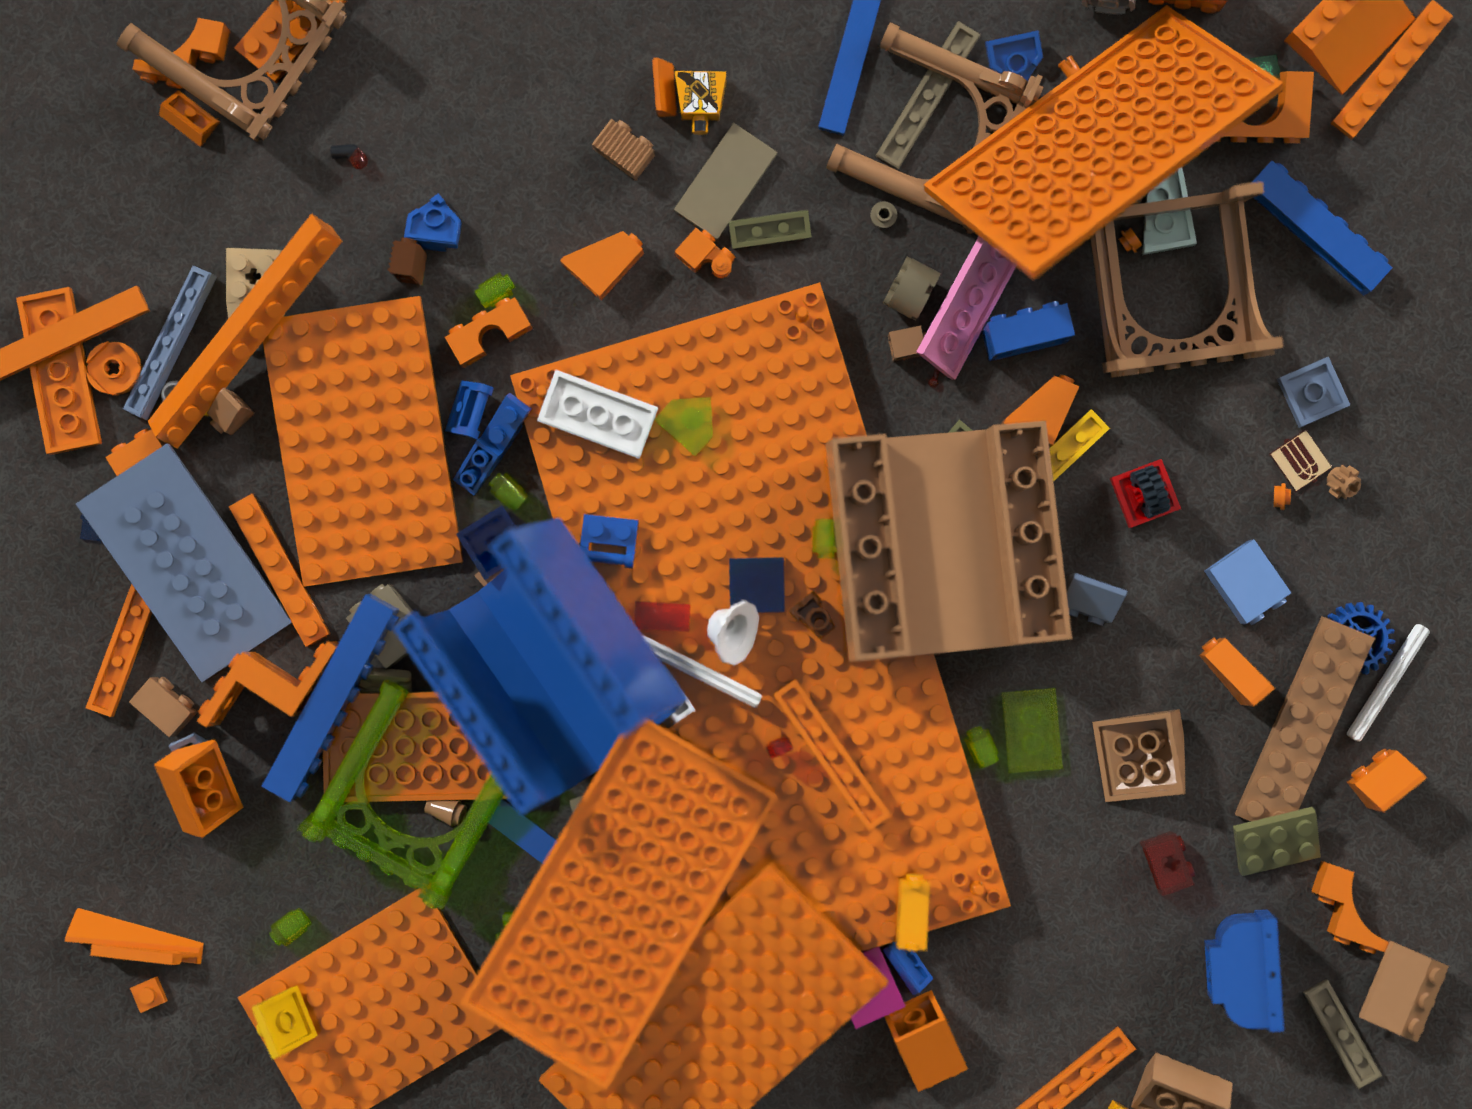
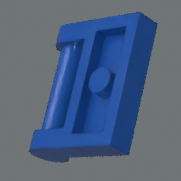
M461 380L445 431L478 440L480 434L478 428L488 397L492 396L494 388L482 383Z
M584 514L580 547L590 562L624 565V568L633 569L639 521ZM590 543L623 546L627 547L626 555L589 551Z

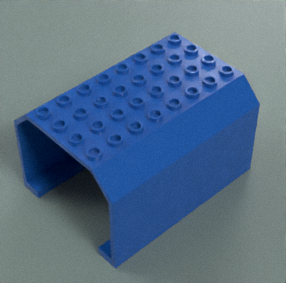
M560 518L508 530L490 546L505 570L480 591L451 609L423 618L418 611H415L393 628L520 815L567 792L599 771L619 735L622 737L628 735L647 720H651L659 725L679 710L688 700Z

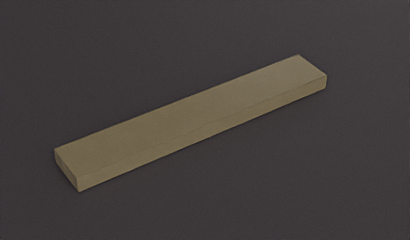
M958 21L942 48L967 58L981 34ZM928 69L875 157L899 170L953 80Z

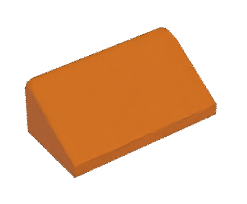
M653 58L656 114L658 117L676 116L673 64L660 58Z
M179 90L160 104L159 115L200 147L220 123V121Z

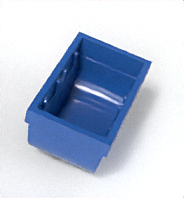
M1254 910V913L1230 915L1217 927L1215 939L1204 940L1208 996L1213 1004H1222L1230 1019L1241 1027L1267 1028L1269 1032L1284 1031L1277 919L1269 910Z

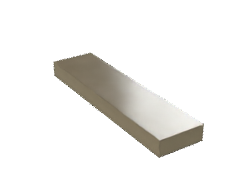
M1325 979L1303 992L1305 998L1356 1088L1360 1089L1380 1078L1382 1074L1329 981Z

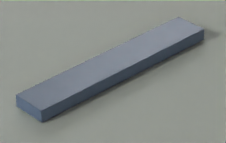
M192 266L138 380L126 401L124 410L148 420L217 276Z

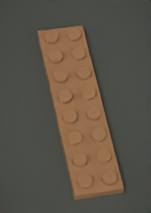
M1321 616L1235 812L1236 816L1248 821H1255L1299 810L1374 642V637Z

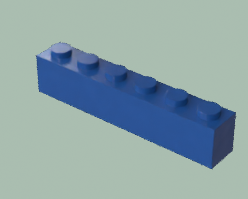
M1270 161L1251 181V183L1263 182L1264 193L1254 197V199L1363 296L1371 292L1393 268L1388 264V259L1383 254L1373 251L1368 246V242L1363 236L1355 235L1348 228V224L1344 219L1339 216L1335 217L1328 211V206L1325 202L1318 198L1315 199L1308 193V188L1302 182L1291 178L1288 175L1287 169L1280 163Z

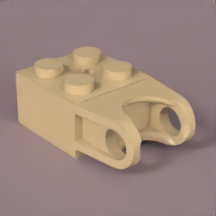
M226 248V305L228 319L259 281V279L255 281L253 278V273L256 272V269L257 273H260L262 277L282 250Z

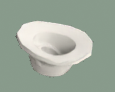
M742 601L733 605L730 609L716 611L710 618L708 637L716 645V651L722 662L736 665L745 660L752 649L759 622V615L755 605Z

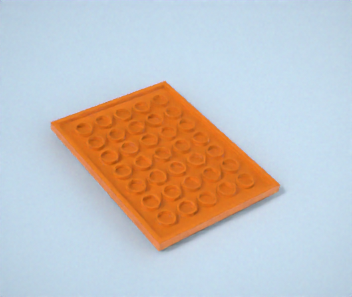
M426 885L421 886L238 997L257 1030L258 1023L251 1007L298 985L318 1036L282 1056L274 1058V1061L302 1109H370L502 1029L461 1004L478 973Z

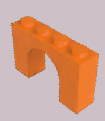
M1280 72L1283 91L1278 95V104L1273 115L1264 123L1256 126L1241 122L1222 137H1231L1230 142H1247V137H1257V143H1273L1274 137L1284 138V143H1300V138H1309L1314 72Z

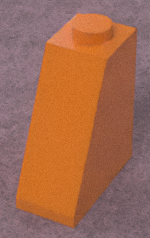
M622 231L568 254L560 262L563 267L602 300L644 254L643 248H641L643 243L634 234L631 233L628 236Z
M1061 374L1059 377L1054 376L1011 413L1002 424L1046 421L1050 448L1054 445L1079 386L1073 384L1074 380L1068 376Z
M1214 637L1202 646L1204 652L1199 656L1240 705L1255 706L1275 689L1226 638L1216 640Z

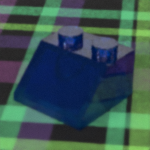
M503 505L456 534L484 580L504 569L490 546L508 530L518 528L509 511Z

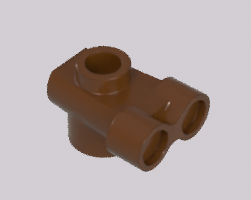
M813 591L792 607L789 612L796 621L801 620L820 639H823L836 626L827 611L822 607V599ZM818 619H822L825 622V625L822 627H816L814 624Z

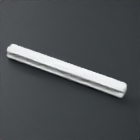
M1416 624L1354 720L1347 732L1351 739L1359 742L1363 739L1424 643L1430 631L1423 625Z
M643 636L659 660L752 707L759 705L762 699L761 694Z

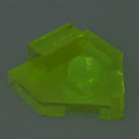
M711 397L673 399L654 421L693 456H696L713 437Z

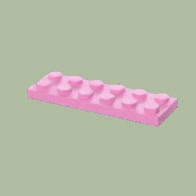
M979 236L916 352L945 376L956 379L1016 265Z

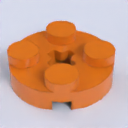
M104 342L97 345L89 353L86 362L88 363L86 375L90 384L98 391L114 396L125 394L132 390L143 369L140 358L135 350L120 342ZM111 362L114 364L119 363V372L117 374L112 373L109 375L110 367L108 365Z

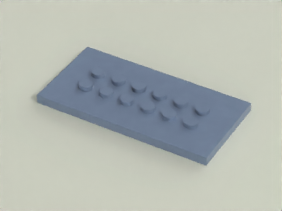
M169 443L76 503L79 510L201 682L229 665L236 654L250 651L292 623L280 601Z

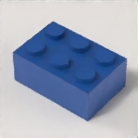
M1058 301L1044 304L1043 308L1037 311H1033L1032 308L1019 310L1016 312L1017 315L1008 318L1006 314L991 317L990 321L982 329L989 362L1064 344L1075 335L1067 303L1059 305Z

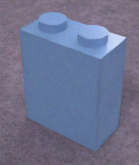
M1254 539L1245 542L1204 570L1241 624L1249 622L1253 625L1265 617L1264 611L1270 607L1275 610L1287 602L1285 597L1291 594Z

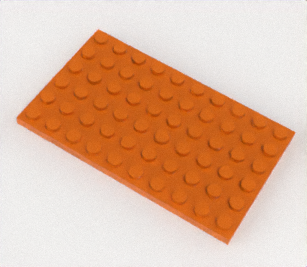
M421 296L282 317L264 339L263 347L303 587L462 563V548Z

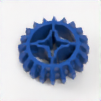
M1357 602L1355 607L1352 603H1346L1345 609L1337 607V615L1330 613L1327 616L1328 619L1372 637L1376 635V646L1374 650L1372 647L1370 648L1361 673L1369 674L1370 668L1373 671H1377L1379 669L1378 662L1381 664L1387 662L1383 654L1391 655L1393 653L1387 646L1388 644H1395L1396 641L1388 639V634L1394 633L1395 630L1386 629L1385 627L1391 620L1388 618L1380 620L1383 616V611L1377 610L1374 612L1373 605L1364 607L1363 602ZM1354 616L1362 617L1370 622L1371 626L1362 629L1357 623H1353L1351 618Z

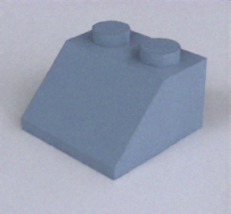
M1076 573L1067 575L1065 579L1070 616L1077 617L1078 613L1089 616L1088 622L1103 626L1104 622H1113L1126 597V590Z

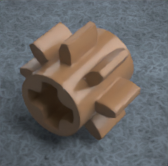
M1341 465V467L1332 469L1327 476V485L1331 487L1329 493L1336 498L1343 497L1344 499L1356 495L1361 487V479L1357 477L1359 471L1350 465L1347 468Z

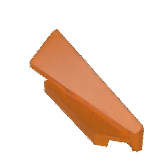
M77 908L65 936V942L92 944L90 956L168 965H180L181 962L201 964L204 943L80 908Z

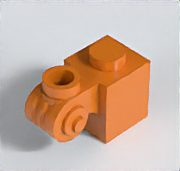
M697 228L675 250V256L694 273L704 263H712V273L717 278H726L730 274L732 262L736 258L727 248L723 247L720 250L714 244L716 239L708 231L703 230L701 232Z

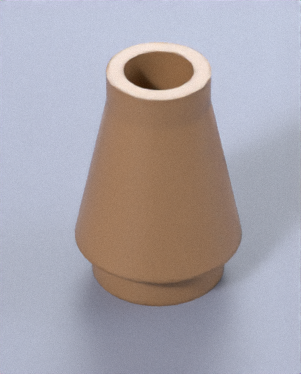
M428 800L424 812L454 827L455 825L461 826L467 813V806L463 805L461 801Z

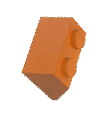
M1383 749L1372 757L1374 762L1367 767L1361 766L1353 771L1351 774L1353 778L1347 783L1367 808L1385 812L1427 778L1398 751Z

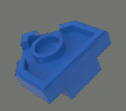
M1039 30L985 42L989 68L1000 74L1004 71H1009L1022 76L1028 81V78L1043 58Z
M438 193L430 199V202L408 214L404 238L417 240V244L422 246V249L446 252V247L458 249L462 226L461 220L452 212Z

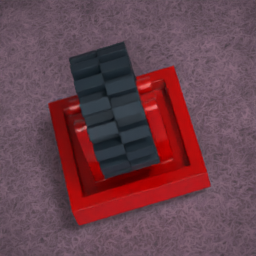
M1162 459L1110 478L1129 528L1181 509Z

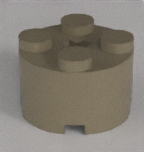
M906 257L883 304L916 321L941 273L913 258Z

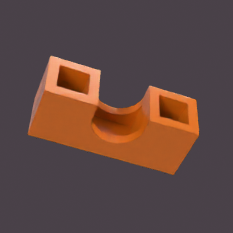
M509 297L497 302L495 304L496 308L490 312H479L472 317V322L465 326L459 324L449 330L450 334L445 339L463 368L487 356L481 343L486 331L500 329L511 342L533 329L515 297L511 300Z

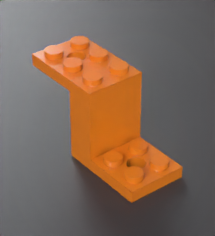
M327 641L326 644L322 643L314 653L313 657L316 660L311 667L307 666L302 671L299 679H296L256 652L236 654L229 664L231 670L227 676L221 677L214 687L216 693L212 699L206 700L199 710L201 716L197 722L205 727L220 725L244 687H247L291 717L299 716L339 642Z

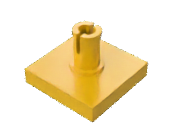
M298 985L251 1007L258 1023L257 1032L264 1038L272 1059L280 1057L318 1036Z

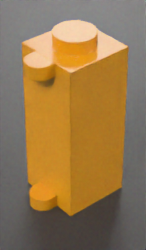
M906 874V879L899 878L896 946L898 949L911 951L926 950L930 883L928 880H923V875Z

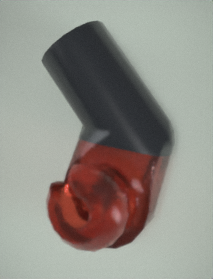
M357 145L331 146L332 159L346 158L355 169L359 170L367 166V155Z

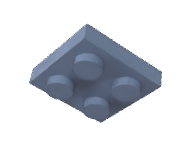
M1329 356L1277 379L1299 428L1350 406Z

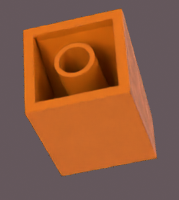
M932 990L904 1002L906 1007L884 1016L918 1092L931 1088L939 1082L968 1070Z

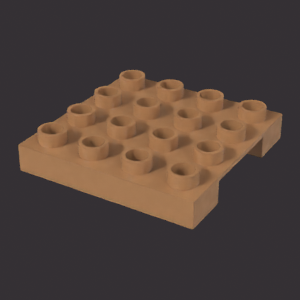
M1046 421L992 425L986 430L886 438V434L833 438L825 444L849 662L1072 639Z

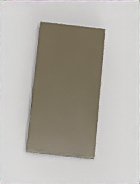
M733 123L674 208V212L702 231H708L718 241L728 227V221L733 220L778 152Z

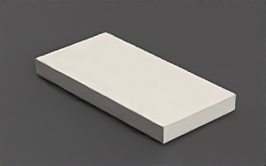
M555 370L537 421L640 459L658 407Z

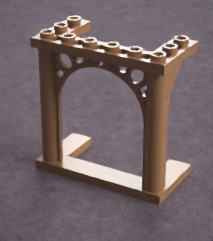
M1263 182L1235 185L1220 193L1134 204L1090 236L1107 361L1102 363L1103 373L1111 372V378L1154 372L1153 366L1164 365V370L1181 368L1180 363L1190 361L1191 366L1207 364V359L1217 358V363L1233 361V355L1243 354L1244 359L1274 355V349L1283 348L1282 337H1273L1269 334L1258 309L1244 208L1245 201L1264 193ZM1219 206L1228 276L1227 299L1220 315L1206 330L1190 338L1165 339L1147 332L1132 318L1124 301L1114 221ZM1229 312H1234L1232 319L1236 318V323L1227 319ZM1220 325H1226L1233 331L1234 337L1231 341H1224L1219 337L1217 328ZM1126 326H1131L1134 329V333L1125 339V334H1128ZM1139 336L1145 337L1147 344L1144 351L1140 354H1134L1131 351L1133 341ZM1211 336L1219 346L1212 342H1207V345H1205L1204 338ZM1181 342L1186 343V348L1184 350L1180 348ZM1159 343L1162 346L1160 352L1157 349L1151 353V356H1148L1153 344ZM1193 344H1194L1198 349L1192 350ZM1173 347L1175 352L1169 353Z

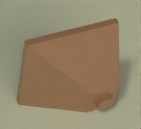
M1180 709L1092 722L1105 802L1185 794L1184 732Z

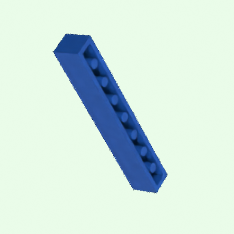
M373 594L364 596L261 787L288 802H292L298 797H303L309 787V784L306 783L310 774L314 775L322 763V760L319 759L323 750L327 751L332 745L335 738L332 733L336 726L340 727L345 721L348 714L345 712V709L349 702L354 703L361 690L358 688V685L362 678L367 679L374 665L370 663L375 654L379 656L386 645V641L383 639L388 630L392 632L393 628L397 625L399 617L396 615L400 609Z

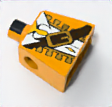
M675 71L682 120H692L693 134H708V120H719L726 86V72Z

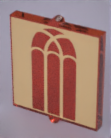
M1306 429L1291 439H1285L1284 444L1269 453L1295 492L1310 482H1317L1319 476L1333 468Z

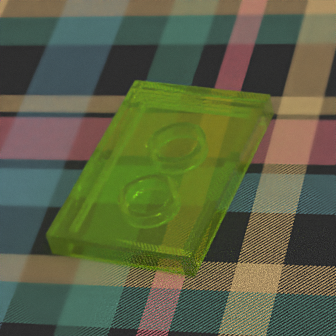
M1056 688L1001 692L1008 773L1063 769Z

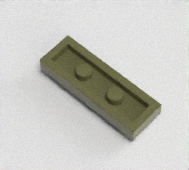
M808 210L728 221L732 249L811 237Z

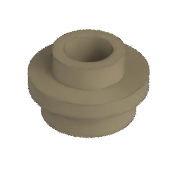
M879 202L871 210V221L878 228H889L897 219V210L889 202ZM885 210L889 213V217L883 219L879 216V212Z

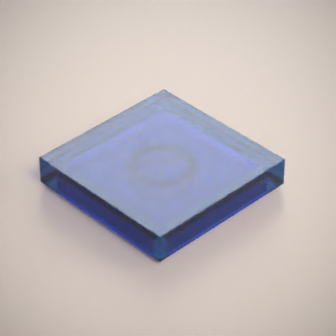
M784 557L729 558L730 608L742 601H746L755 605L758 613L785 612Z

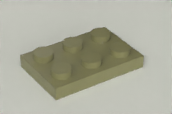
M1313 807L1233 826L1238 869L1242 876L1321 857L1317 817Z

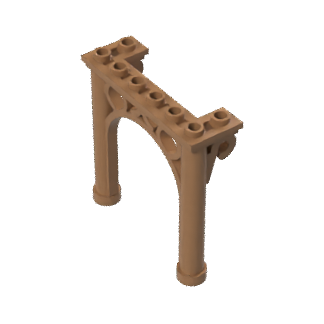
M278 0L282 13V31L275 51L257 71L246 77L234 80H219L201 73L146 35L132 23L123 31L116 45L125 52L130 51L248 132L250 134L249 137L258 142L260 138L265 140L273 128L270 122L275 116L280 118L288 106L284 103L289 94L294 96L302 85L299 79L304 72L309 74L317 63L314 57L319 50L323 52L326 50L332 40L329 37L334 27L338 30L347 18V13H345V4L341 1L337 3L336 1L331 2L329 0H292L305 10H298L289 14L286 1ZM299 17L308 18L311 22V30L303 39H296L290 33V22ZM315 18H317V19H319L320 21H322V23H321V25L318 27V29H317V22H316ZM287 39L295 45H306L294 64L289 59L288 52L290 46L286 45ZM280 56H281L284 63H276V62L279 60V58H280ZM277 71L288 72L275 93L272 82L267 77H263L267 72L270 75ZM262 81L268 87V94L258 104L250 102L247 97L248 84ZM241 86L243 103L220 87L234 88ZM254 109H255V110L263 109V111L261 112V114L256 113V112L253 111V110H254Z
M889 23L879 48L946 76L961 84L969 92L978 113V134L974 147L990 136V133H985L986 129L990 132L997 131L1038 101L1043 90V86L1039 85L1043 76L1037 75L1034 77L1031 75L1027 82L1025 78L1013 72L1004 71L1000 74L899 29L900 26ZM977 88L996 95V97H992L984 103ZM1010 102L1016 104L1014 111ZM994 104H1000L1006 110L1004 121L998 125L989 122L986 110ZM836 144L826 169L835 173L840 171L963 225V228L967 229L966 233H973L972 229L925 192L924 184L930 179L914 178Z

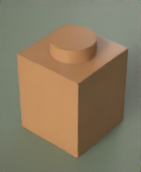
M921 326L889 332L888 340L893 362L920 356L916 351L927 333L922 332Z

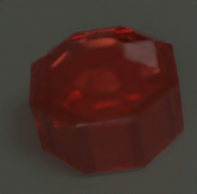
M779 737L769 742L766 750L769 757L773 759L792 751L793 746L788 737Z

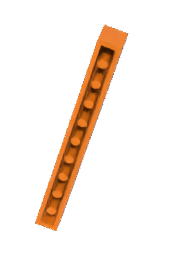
M313 214L308 217L148 420L156 438L169 443L177 449L210 409L220 390L229 385L341 244L342 240L333 227Z

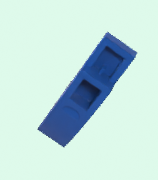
M511 393L506 395L484 433L476 440L453 480L475 495L516 439L531 408Z

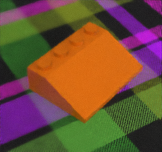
M1322 0L1284 41L1342 95L1415 18L1403 0Z

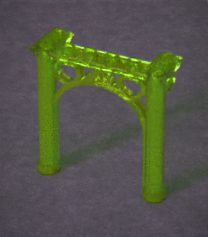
M385 679L379 689L381 693L313 813L311 812L300 823L297 829L303 832L302 835L310 841L317 842L318 840L322 842L326 837H329L336 846L353 850L359 859L378 864L384 873L389 875L396 874L404 879L403 882L406 885L415 889L421 888L422 891L418 897L423 899V903L430 908L437 909L438 907L443 910L453 892L451 888L506 793L490 772L464 820L452 831L436 837L421 838L406 835L383 822L368 802L364 788V775L371 757L409 693L401 685ZM355 784L356 796L358 801L348 802L344 804V801L346 800L353 785ZM349 809L362 810L366 818L365 826L357 828L346 822L345 812ZM372 825L375 827L373 832L379 839V845L362 836ZM454 839L444 859H442V853L438 845ZM406 845H411L407 851L406 860L389 851L395 847L404 849ZM421 847H429L435 856V863L431 866H424L417 862L413 856L414 850Z

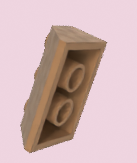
M1390 941L1358 1017L1418 1042L1449 966Z
M1155 1053L1145 1067L1131 1107L1134 1109H1230L1232 1082L1196 1069L1191 1065L1173 1060L1168 1056Z

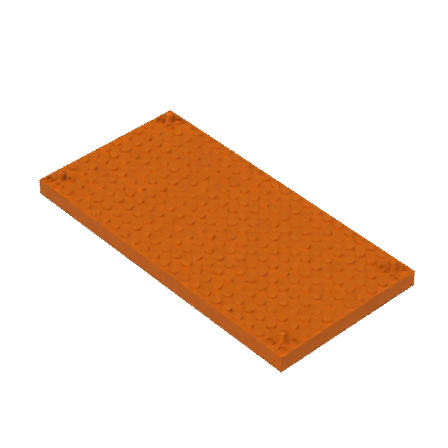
M816 283L510 375L516 397L531 408L524 424L552 518H560L579 546L581 543L584 514L639 521L633 569L624 568V565L591 563L640 633L762 695L759 705L752 707L661 661L663 665L667 666L695 711L669 728L663 722L659 726L778 796L705 922L770 862L860 952L896 941L899 878L906 879V874L923 875V880H928L930 883L927 932L1010 907L1009 898L934 654L849 662L825 444L833 438L867 436L821 284ZM555 370L658 407L640 459L537 421ZM590 543L589 551L626 555L627 547ZM813 591L822 599V607L827 611L836 626L823 639H820L801 620L796 621L789 612L792 607ZM746 601L755 605L759 615L758 629L753 647L745 660L736 665H731L721 661L716 651V645L708 637V624L716 611L730 609L733 605ZM818 619L814 625L822 627L825 625V622L822 619ZM793 680H797L891 814L890 817L870 831L864 826L773 696V694Z

